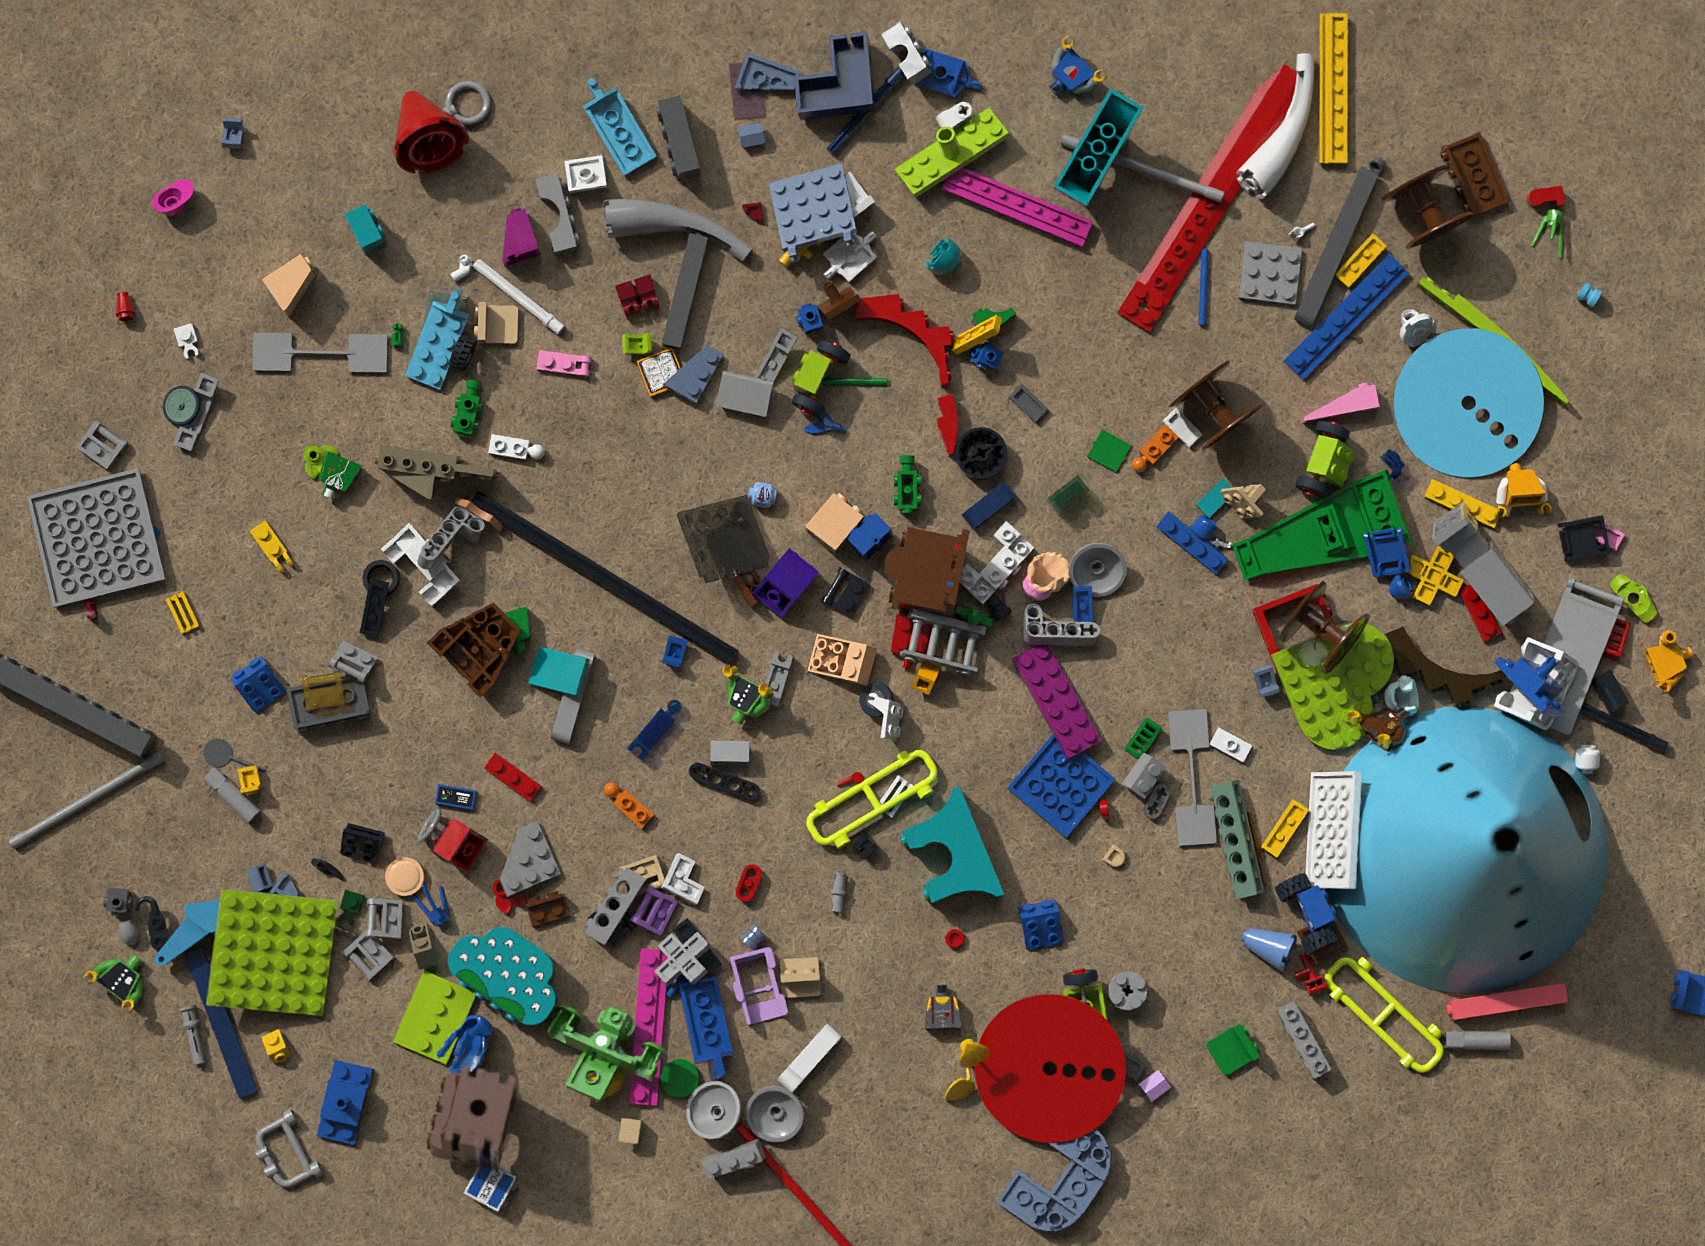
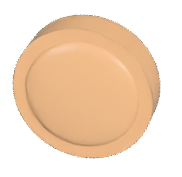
M401 857L392 861L385 873V880L389 889L401 896L415 894L420 890L425 878L422 866L416 860L408 857Z

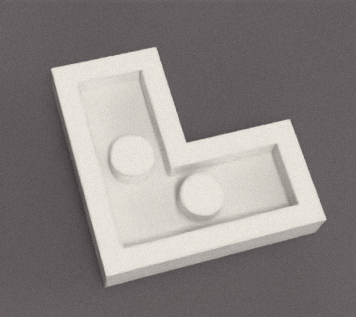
M677 853L661 888L696 905L704 890V886L688 879L695 861Z

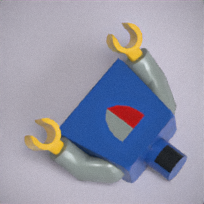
M1069 35L1063 38L1062 45L1054 54L1051 65L1053 70L1052 76L1056 80L1049 88L1056 95L1063 88L1069 94L1072 92L1076 94L1089 92L1099 84V81L1107 79V75L1102 78L1099 76L1103 69L1094 72L1070 48L1075 44V39L1071 44L1067 43L1066 39Z

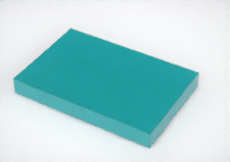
M538 647L528 683L579 696L590 659Z

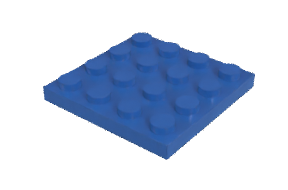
M1052 734L1007 789L1066 838L1114 782L1115 778L1084 752L1067 760Z

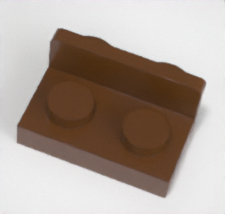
M558 891L548 893V897L541 900L540 896L528 899L529 903L525 905L532 927L570 916L563 893L559 894Z

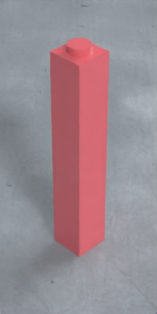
M1565 983L1449 1000V1005H1446L1447 1016H1451V1020L1566 1003L1568 1002Z

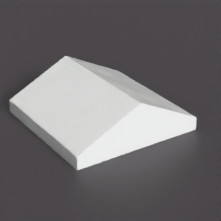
M602 155L564 161L569 193L607 187Z

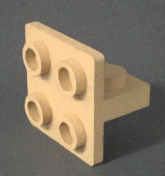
M1261 484L1226 488L1220 491L1223 500L1235 509L1239 517L1244 519L1261 517L1264 514L1255 504L1257 499L1266 490Z
M818 957L780 960L781 991L784 998L820 995Z

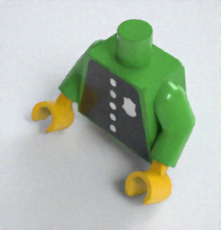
M730 665L723 667V674L727 677L728 705L737 709L732 720L742 724L746 715L755 719L758 718V716L770 708V700L774 695V689L772 687L767 688V683L757 685L746 678L734 675L738 672V668L736 666L730 668Z
M134 954L127 963L122 959H111L99 964L92 971H87L83 979L87 976L91 977L92 980L88 983V985H91L97 978L96 981L123 1001L121 1010L128 1006L130 1007L128 1014H131L134 1005L140 999L143 992V980L141 979L143 975L136 971L142 960Z

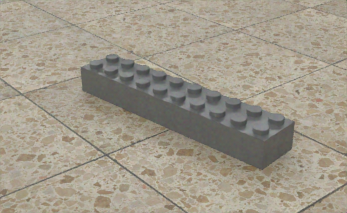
M6 655L0 657V684L146 759L156 740L152 736L154 732L142 726L139 729L136 728L135 722L124 717L122 720L119 719V714L110 709L101 710L102 705L90 699L88 702L84 701L85 696L73 690L71 693L67 692L68 687L54 682V684L50 683L52 679L43 674L37 673V675H34L35 670L23 664L17 666L18 661Z

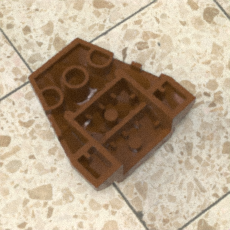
M491 603L473 612L471 615L440 629L427 644L439 656H444L469 681L467 685L481 698L495 684L521 629L495 603Z

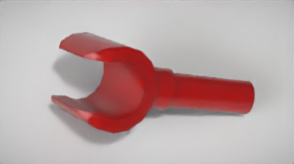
M856 772L850 777L837 782V785L839 787L852 780L857 785L865 778L860 772Z

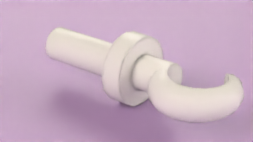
M1216 539V541L1209 540L1210 544L1214 545L1215 548L1219 546L1231 548L1233 546L1231 542L1227 544L1219 541V539Z

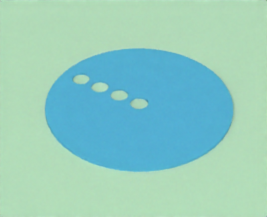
M1456 329L1437 335L1425 342L1405 363L1398 377L1394 393L1396 423L1409 449L1431 468L1458 477H1479L1492 474L1516 461L1533 442L1539 430L1544 409L1541 380L1528 356L1507 338L1482 329ZM1465 396H1472L1475 399L1476 405L1473 409L1466 410L1462 407V399ZM1479 409H1486L1490 413V418L1487 422L1480 423L1477 421L1476 412ZM1493 422L1503 424L1504 431L1501 435L1495 436L1490 432V425ZM1507 435H1515L1517 437L1518 445L1515 448L1509 449L1504 445V439Z

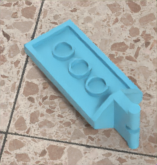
M590 78L587 87L594 99L584 105L583 108L623 176L657 156L617 88L615 87L602 93L595 79Z
M457 289L451 293L448 304L433 301L405 376L441 390L450 368L451 354L458 338L463 334L470 316L457 309L463 295L462 289Z

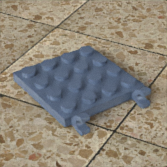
M842 163L769 183L782 249L784 252L788 251L792 263L800 261L797 248L843 236L847 248L855 246L852 234L857 233Z

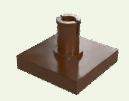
M829 281L822 286L829 299L819 304L817 308L822 315L830 320L861 301V299L849 286L839 292L834 282Z

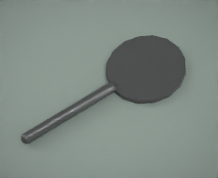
M213 739L204 747V759L211 766L221 767L230 760L246 766L254 765L233 757L231 746L223 739ZM258 766L259 771L265 772V768Z

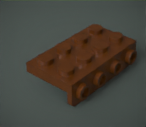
M1480 132L1452 144L1442 146L1440 156L1443 162L1450 165V169L1447 172L1450 179H1454L1456 184L1455 191L1457 196L1463 200L1462 208L1465 213L1474 212L1475 215L1473 217L1510 202Z

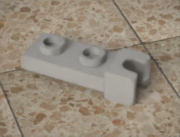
M778 651L774 652L765 682L768 684L767 688L772 687L774 689L770 705L776 707L779 706L793 660V656L789 655L785 662H780Z

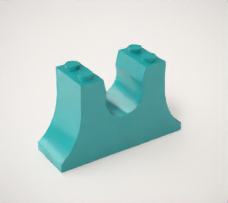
M1110 88L1054 184L1053 189L1087 207L1089 202L1093 201L1115 158L1120 154L1129 139L1131 131L1144 107Z
M960 786L951 790L947 803L936 815L902 831L903 835L900 836L901 842L904 847L908 846L909 850L920 849L927 844L937 843L947 848L951 855V866L947 873L934 877L924 885L925 889L922 892L926 901L930 900L933 903L953 894L968 891L987 893L995 898L1004 894Z

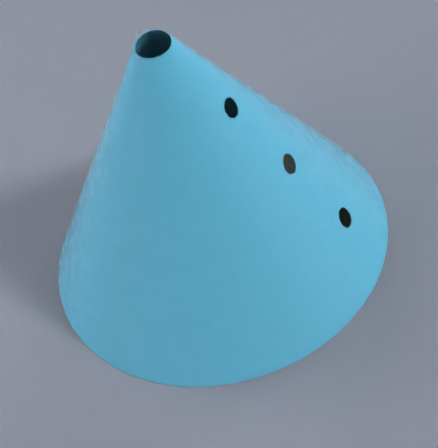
M1469 706L1444 707L1409 716L1403 721L1407 733L1402 744L1394 745L1386 752L1370 740L1352 758L1343 771L1362 772L1359 842L1357 849L1358 862L1356 867L1357 881L1355 889L1327 888L1331 903L1343 926L1358 946L1376 963L1408 982L1432 990L1459 994L1484 993L1517 985L1541 973L1560 959L1578 940L1597 908L1603 891L1608 858L1607 833L1598 798L1590 781L1581 772V769L1576 767L1575 760L1567 750L1538 727L1515 716L1492 709ZM1426 737V740L1421 744L1411 745V742L1416 738ZM1447 763L1454 764L1451 769L1438 772L1442 765ZM1549 766H1558L1566 771L1581 788L1588 803L1591 816V831L1587 841L1583 842L1578 836L1568 808L1549 775ZM1470 792H1482L1480 796L1474 799H1465ZM1502 825L1516 827L1522 836L1520 849L1510 856L1498 854L1491 846L1490 838L1493 830ZM1523 886L1519 893L1512 896L1507 895V892L1512 888ZM1528 919L1524 926L1517 929L1513 928L1514 924L1518 921ZM1531 950L1534 951L1529 958L1518 960L1523 953Z

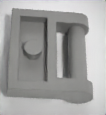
M96 420L76 448L108 470L127 446L128 442L125 439L121 440L104 428L101 422ZM95 432L100 433L116 445L115 449L112 450L93 436Z
M343 641L334 657L330 660L328 667L336 668L364 683L378 657Z
M378 898L367 899L369 913L368 930L365 932V937L370 939L400 940L403 901ZM377 906H382L381 931L375 930Z
M365 932L343 951L345 957H349L366 975L365 978L368 981L394 958L377 938H366ZM357 947L374 964L375 967L372 970L354 952Z

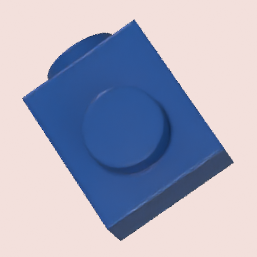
M669 635L662 663L671 668L681 667L688 640Z

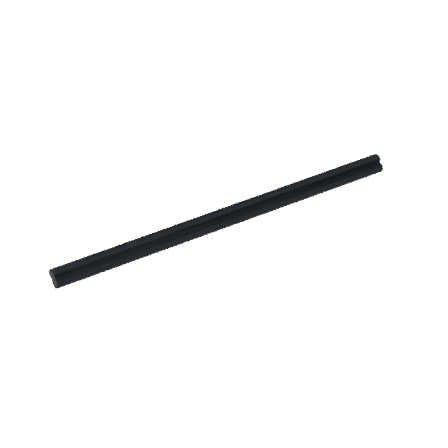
M479 490L471 500L475 506L494 516L505 527L731 665L739 653V650Z

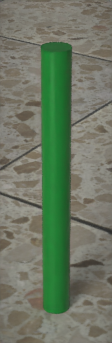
M824 378L821 385H887V378Z

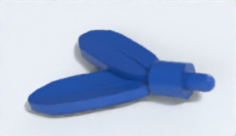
M824 412L822 417L816 416L821 422L809 424L804 428V431L809 434L830 430L846 431V428L841 427V424L835 423L826 412Z

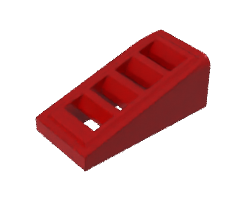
M1617 618L1614 625L1624 628V631L1615 629L1613 626L1611 634H1618L1622 638L1610 634L1602 654L1603 657L1618 661L1621 657L1631 623ZM1611 640L1619 643V646L1609 643V641Z

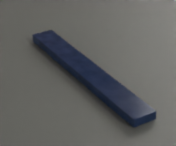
M200 947L185 953L186 961L239 1099L258 1092L226 1007L206 1004L211 967L204 948Z

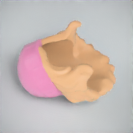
M1047 552L1046 554L1042 553L1035 556L1028 566V574L1023 581V589L1025 594L1032 600L1042 601L1049 598L1053 592H1058L1069 581L1068 560L1063 558L1062 554L1057 555L1056 552Z

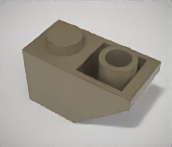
M427 923L408 928L413 954L419 970L438 965Z

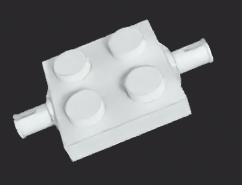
M871 231L863 239L856 233H853L855 246L847 248L844 237L840 238L823 253L831 264V268L824 273V276H827L829 280L838 273L848 283L852 281L877 258L869 246L877 236Z

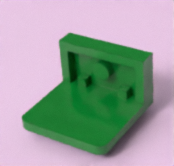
M1237 1023L1206 1043L1207 1049L1224 1075H1229L1248 1062L1260 1057L1258 1055V1052H1260L1255 1042L1251 1043L1247 1037L1250 1033L1245 1025L1241 1026Z

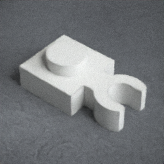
M190 323L175 328L174 332L179 347L185 346V358L189 359L188 352L190 350L195 351V355L199 356L198 349L193 345L198 342L193 324Z

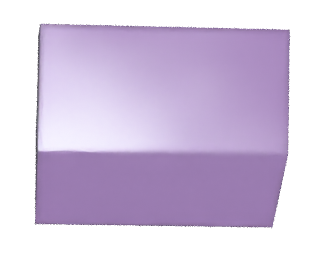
M1159 1070L1139 1084L1151 1101H1154L1171 1088Z

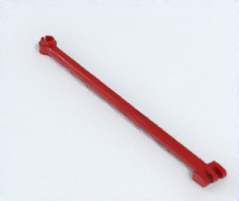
M740 1116L739 1122L734 1129L747 1143L757 1140L742 1123ZM762 1145L766 1156L763 1161L839 1246H852Z

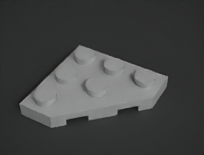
M538 821L518 830L505 867L499 878L506 897L560 875V871Z

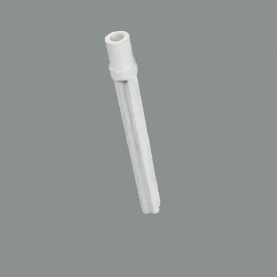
M478 259L474 263L473 267L541 320L543 325L549 327L556 334H560L564 329L565 325L558 321L554 315L542 309L482 260Z

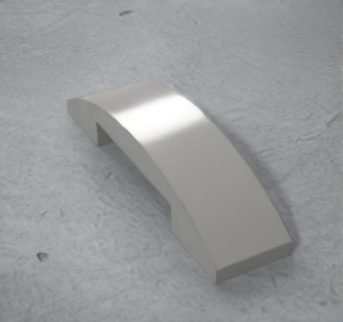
M781 327L754 377L775 381L798 336Z
M203 373L200 374L194 389L200 399L199 413L191 423L180 426L173 443L174 445L189 451L193 450L210 411L218 387V379Z

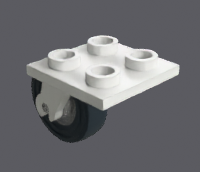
M878 682L868 684L860 693V707L869 716H883L881 738L897 742V738L900 736L899 721L903 715L902 704L894 702V695L885 684Z

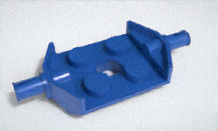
M925 49L921 53L922 56H926L930 61L931 65L929 68L932 73L917 82L915 86L928 88L952 96L954 99L966 87L980 89L981 82L971 80V77H969L966 61L930 49ZM937 68H944L946 75L943 77L937 76L935 73Z

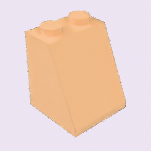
M301 254L262 279L287 317L292 314L315 277L312 272L315 270L308 257L303 258Z
M833 493L805 526L807 533L834 554L848 539V534L851 530L857 527L864 518L861 515L863 511L855 505L851 507L847 504L848 500L840 493L838 495Z

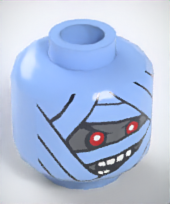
M756 482L754 488L750 487L748 499H752L753 506L770 508L771 504H775L777 489H774L772 484Z

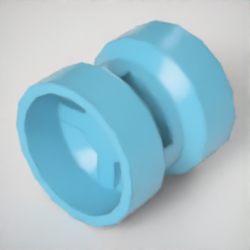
M1585 282L1576 298L1580 301L1587 300V305L1593 308L1602 291L1599 289L1593 290L1591 284Z

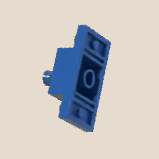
M1549 655L1541 666L1523 658L1514 663L1509 658L1503 659L1498 657L1494 663L1541 712L1560 719L1565 712L1560 708L1562 706L1561 703L1555 698L1563 688L1549 675L1559 663L1555 657Z
M338 1060L334 1061L331 1078L328 1079L321 1108V1120L317 1136L355 1145L373 1068Z

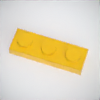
M1372 233L1334 276L1344 286L1349 288L1387 245Z
M995 315L956 336L952 351L958 355L968 351L977 344L983 343L984 340L996 336L1000 331L1002 319Z
M1292 799L1261 845V848L1277 858L1309 809Z

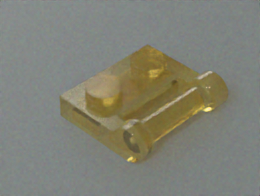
M340 670L329 674L309 677L308 675L301 676L306 710L345 705ZM335 680L336 686L310 690L309 684Z

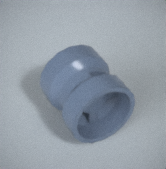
M752 924L749 927V931L743 934L740 939L754 951L758 947V943L767 936Z

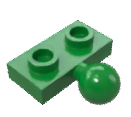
M958 604L955 612L959 614V618L968 621L972 625L991 627L994 618L980 613L978 610Z

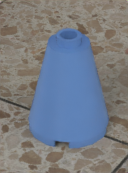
M1250 928L1249 931H1244L1241 941L1244 942L1246 948L1284 972V968L1286 969L1293 954L1292 944H1296L1297 935Z

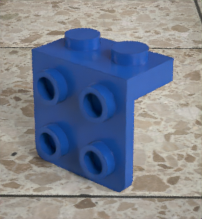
M263 656L253 659L248 666L237 670L230 677L238 692L255 713L260 712L286 693L285 688L271 671Z
M1045 900L1041 903L1025 904L1018 907L1027 950L1063 944L1064 938L1056 900Z
M1679 970L1678 974H1675V989L1670 996L1671 1009L1705 1016V976Z

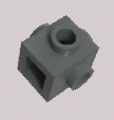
M108 888V895L104 897L106 911L111 912V916H123V913H129V909H132L133 905L130 890ZM119 899L120 904L117 906L116 902Z

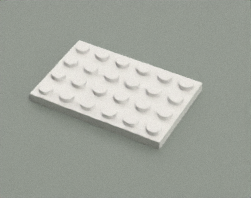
M1362 772L1311 773L1305 873L1312 887L1319 885L1320 888L1355 889L1357 881L1356 867L1358 862L1357 849L1359 842Z

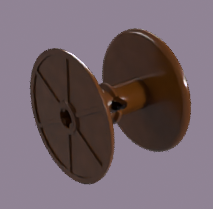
M1449 164L1423 173L1382 197L1381 200L1383 202H1389L1410 193L1418 208L1417 213L1421 214L1429 229L1408 242L1406 249L1422 245L1456 228L1475 215L1474 212H1466L1446 221L1437 205L1439 201H1435L1427 184L1445 174L1450 169Z
M1229 360L1212 370L1169 405V408H1175L1195 394L1207 409L1206 414L1210 413L1222 430L1202 446V451L1218 442L1263 406L1262 403H1258L1239 417H1236L1226 404V398H1222L1210 382L1230 365Z
M1325 581L1316 585L1303 599L1285 624L1278 638V642L1283 644L1291 639L1304 625L1316 634L1317 639L1321 638L1334 647L1322 667L1321 673L1323 676L1328 675L1342 661L1356 643L1370 619V614L1365 613L1344 632L1333 624L1330 618L1327 620L1317 612L1315 608L1327 588Z

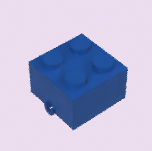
M876 512L873 515L869 514L862 521L864 524L859 528L855 527L848 534L850 536L848 538L849 545L865 562L876 551H881L882 546L893 536L891 528Z

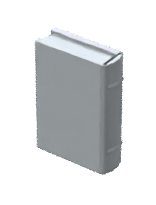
M723 371L716 406L766 417L769 413L774 381Z

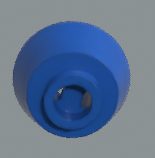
M1397 574L1389 584V593L1393 598H1410L1413 594V585L1405 575Z

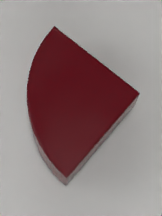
M761 202L742 204L745 214L750 219L763 222Z
M88 601L86 606L87 619L97 620L96 602Z

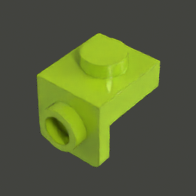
M651 333L622 335L623 354L645 355L650 353L653 348Z

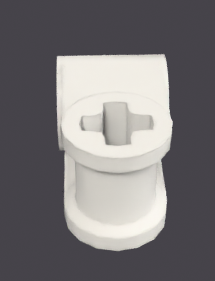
M960 102L949 110L940 113L935 119L941 128L948 126L955 130L972 119L971 105L967 102ZM961 110L967 111V115L961 114Z

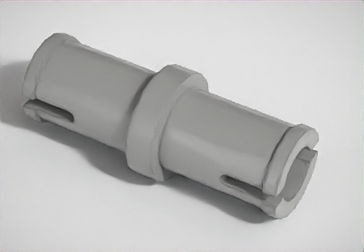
M834 872L833 889H831V893H833L831 911L843 912L847 873Z

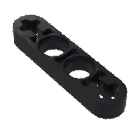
M693 763L689 768L691 778L748 800H755L760 795L759 786L748 780L702 763ZM697 766H700L703 772H706V769H710L707 781L703 780L704 775L699 774L695 777L692 769L697 768ZM715 772L721 775V781L717 784L710 781L711 774ZM732 779L739 782V787L736 790H731L728 787V782ZM742 782L747 783L744 786L746 788L750 789L752 786H754L755 791H757V794H753L752 797H749V793L744 790L743 794H740L739 791L742 788Z

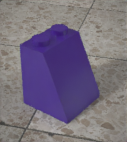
M789 548L764 577L752 595L782 619L819 572Z

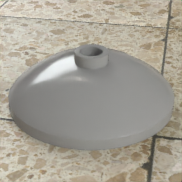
M1106 543L1085 545L1073 555L1069 564V576L1074 586H1092V597H1101L1113 593L1122 585L1126 577L1127 568L1123 555L1118 549ZM1096 562L1100 563L1099 566H1094L1093 564Z
M710 1081L704 1083L689 1098L686 1109L689 1126L697 1135L703 1138H722L736 1127L741 1115V1101L737 1092L724 1082ZM721 1109V1114L718 1116L717 1111Z
M767 1086L756 1091L749 1099L746 1107V1119L750 1129L758 1137L770 1142H782L792 1138L800 1130L804 1119V1110L799 1098L793 1092L791 1093L786 1088L780 1086ZM774 1107H778L780 1111L776 1112Z

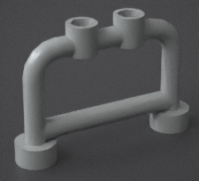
M292 1109L283 1112L284 1117L263 1127L256 1135L258 1150L255 1153L259 1161H265L267 1167L264 1168L267 1177L269 1179L273 1177L279 1186L285 1188L292 1187L313 1175L316 1178L324 1175L318 1161L309 1163L291 1128L292 1125L298 1122ZM281 1126L304 1169V1172L289 1180H284L281 1177L280 1171L263 1141L266 1134Z

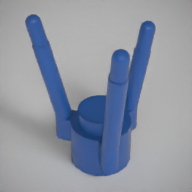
M424 884L421 885L433 909L431 913L416 895L412 894V898L428 916L430 922H434L435 926L449 920L448 914L450 912L447 908L442 886H439L443 909L442 907H436Z

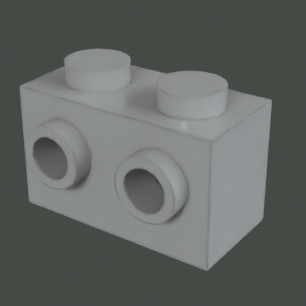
M1143 753L1122 785L1135 795L1145 799L1152 792L1157 780L1163 776L1166 767L1154 757Z

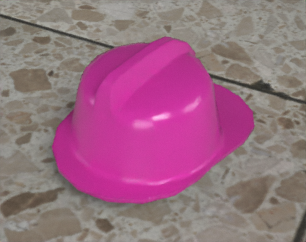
M181 179L159 191L153 197V208L158 212L164 213V215H178L183 211L185 203L193 195V183L190 180Z

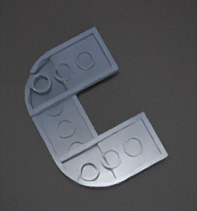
M1097 1129L1073 1140L1049 1143L1072 1159L1051 1192L1017 1170L996 1202L1030 1226L1042 1231H1061L1074 1225L1088 1209L1106 1182L1111 1170L1112 1156L1110 1147L1104 1136Z

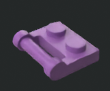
M647 886L645 889L646 893L630 921L661 936L678 901ZM654 895L657 898L646 920L643 921L642 917Z

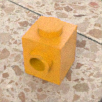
M922 661L911 688L929 695L940 667Z

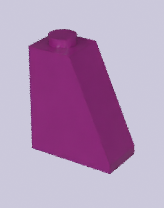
M517 208L511 210V214L507 215L502 258L505 267L541 255L525 209Z

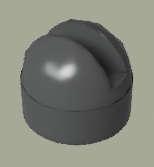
M1376 157L1369 162V167L1371 171L1379 174L1385 169L1386 161H1383L1381 157Z

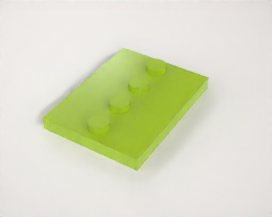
M423 970L393 1042L447 1064L458 1037H456L444 1057L438 1058L437 1052L443 1047L444 1041L450 1037L451 1033L459 1029L466 1020L476 997L475 992Z

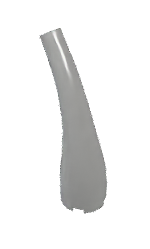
M638 199L603 200V207L606 209L603 217L607 238L676 231L693 234L694 232H701L705 234V237L729 249V253L742 262L753 250L752 247L725 227L695 212L654 201Z

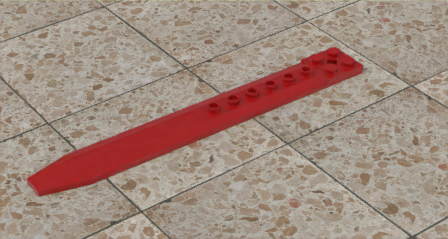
M1284 64L1255 92L1199 181L1201 185L1223 191L1224 195L1221 203L1195 192L1191 194L1117 312L1119 315L1148 333L1151 331L1241 188L1237 180L1239 175L1236 172L1277 130L1288 113L1297 81V72ZM1146 302L1148 310L1140 311L1138 304Z

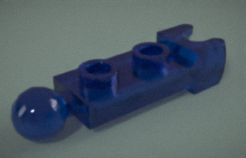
M676 699L670 700L667 704L666 712L660 708L627 749L633 751L634 748L640 747L642 752L639 755V759L643 761L676 721L671 716L681 712V702Z

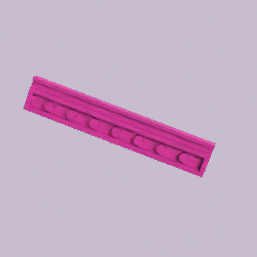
M961 168L947 177L942 187V190L1079 247H1083L1093 223L1089 219L965 168Z
M641 948L635 1019L636 1029L633 1045L634 1058L635 1056L642 1057L645 1051L642 1044L645 1042H652L662 1047L666 984L654 972L668 959L662 950ZM661 1058L657 1063L658 1071L653 1081L631 1073L629 1104L657 1106Z

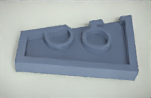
M747 53L734 89L794 91V77H798L801 71Z
M706 345L672 375L663 386L696 404L721 360L723 353Z

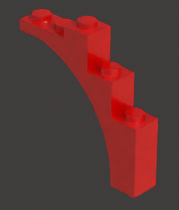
M899 294L860 298L861 301L854 304L856 321L878 320L888 322L914 335L934 358L939 371L940 387L948 386V381L952 380L951 370L946 367V362H949L948 350L944 351V348H950L951 342H954V332L950 331L949 326L926 329V326H929L928 315L924 314V310L901 312V310H904V301L899 298Z

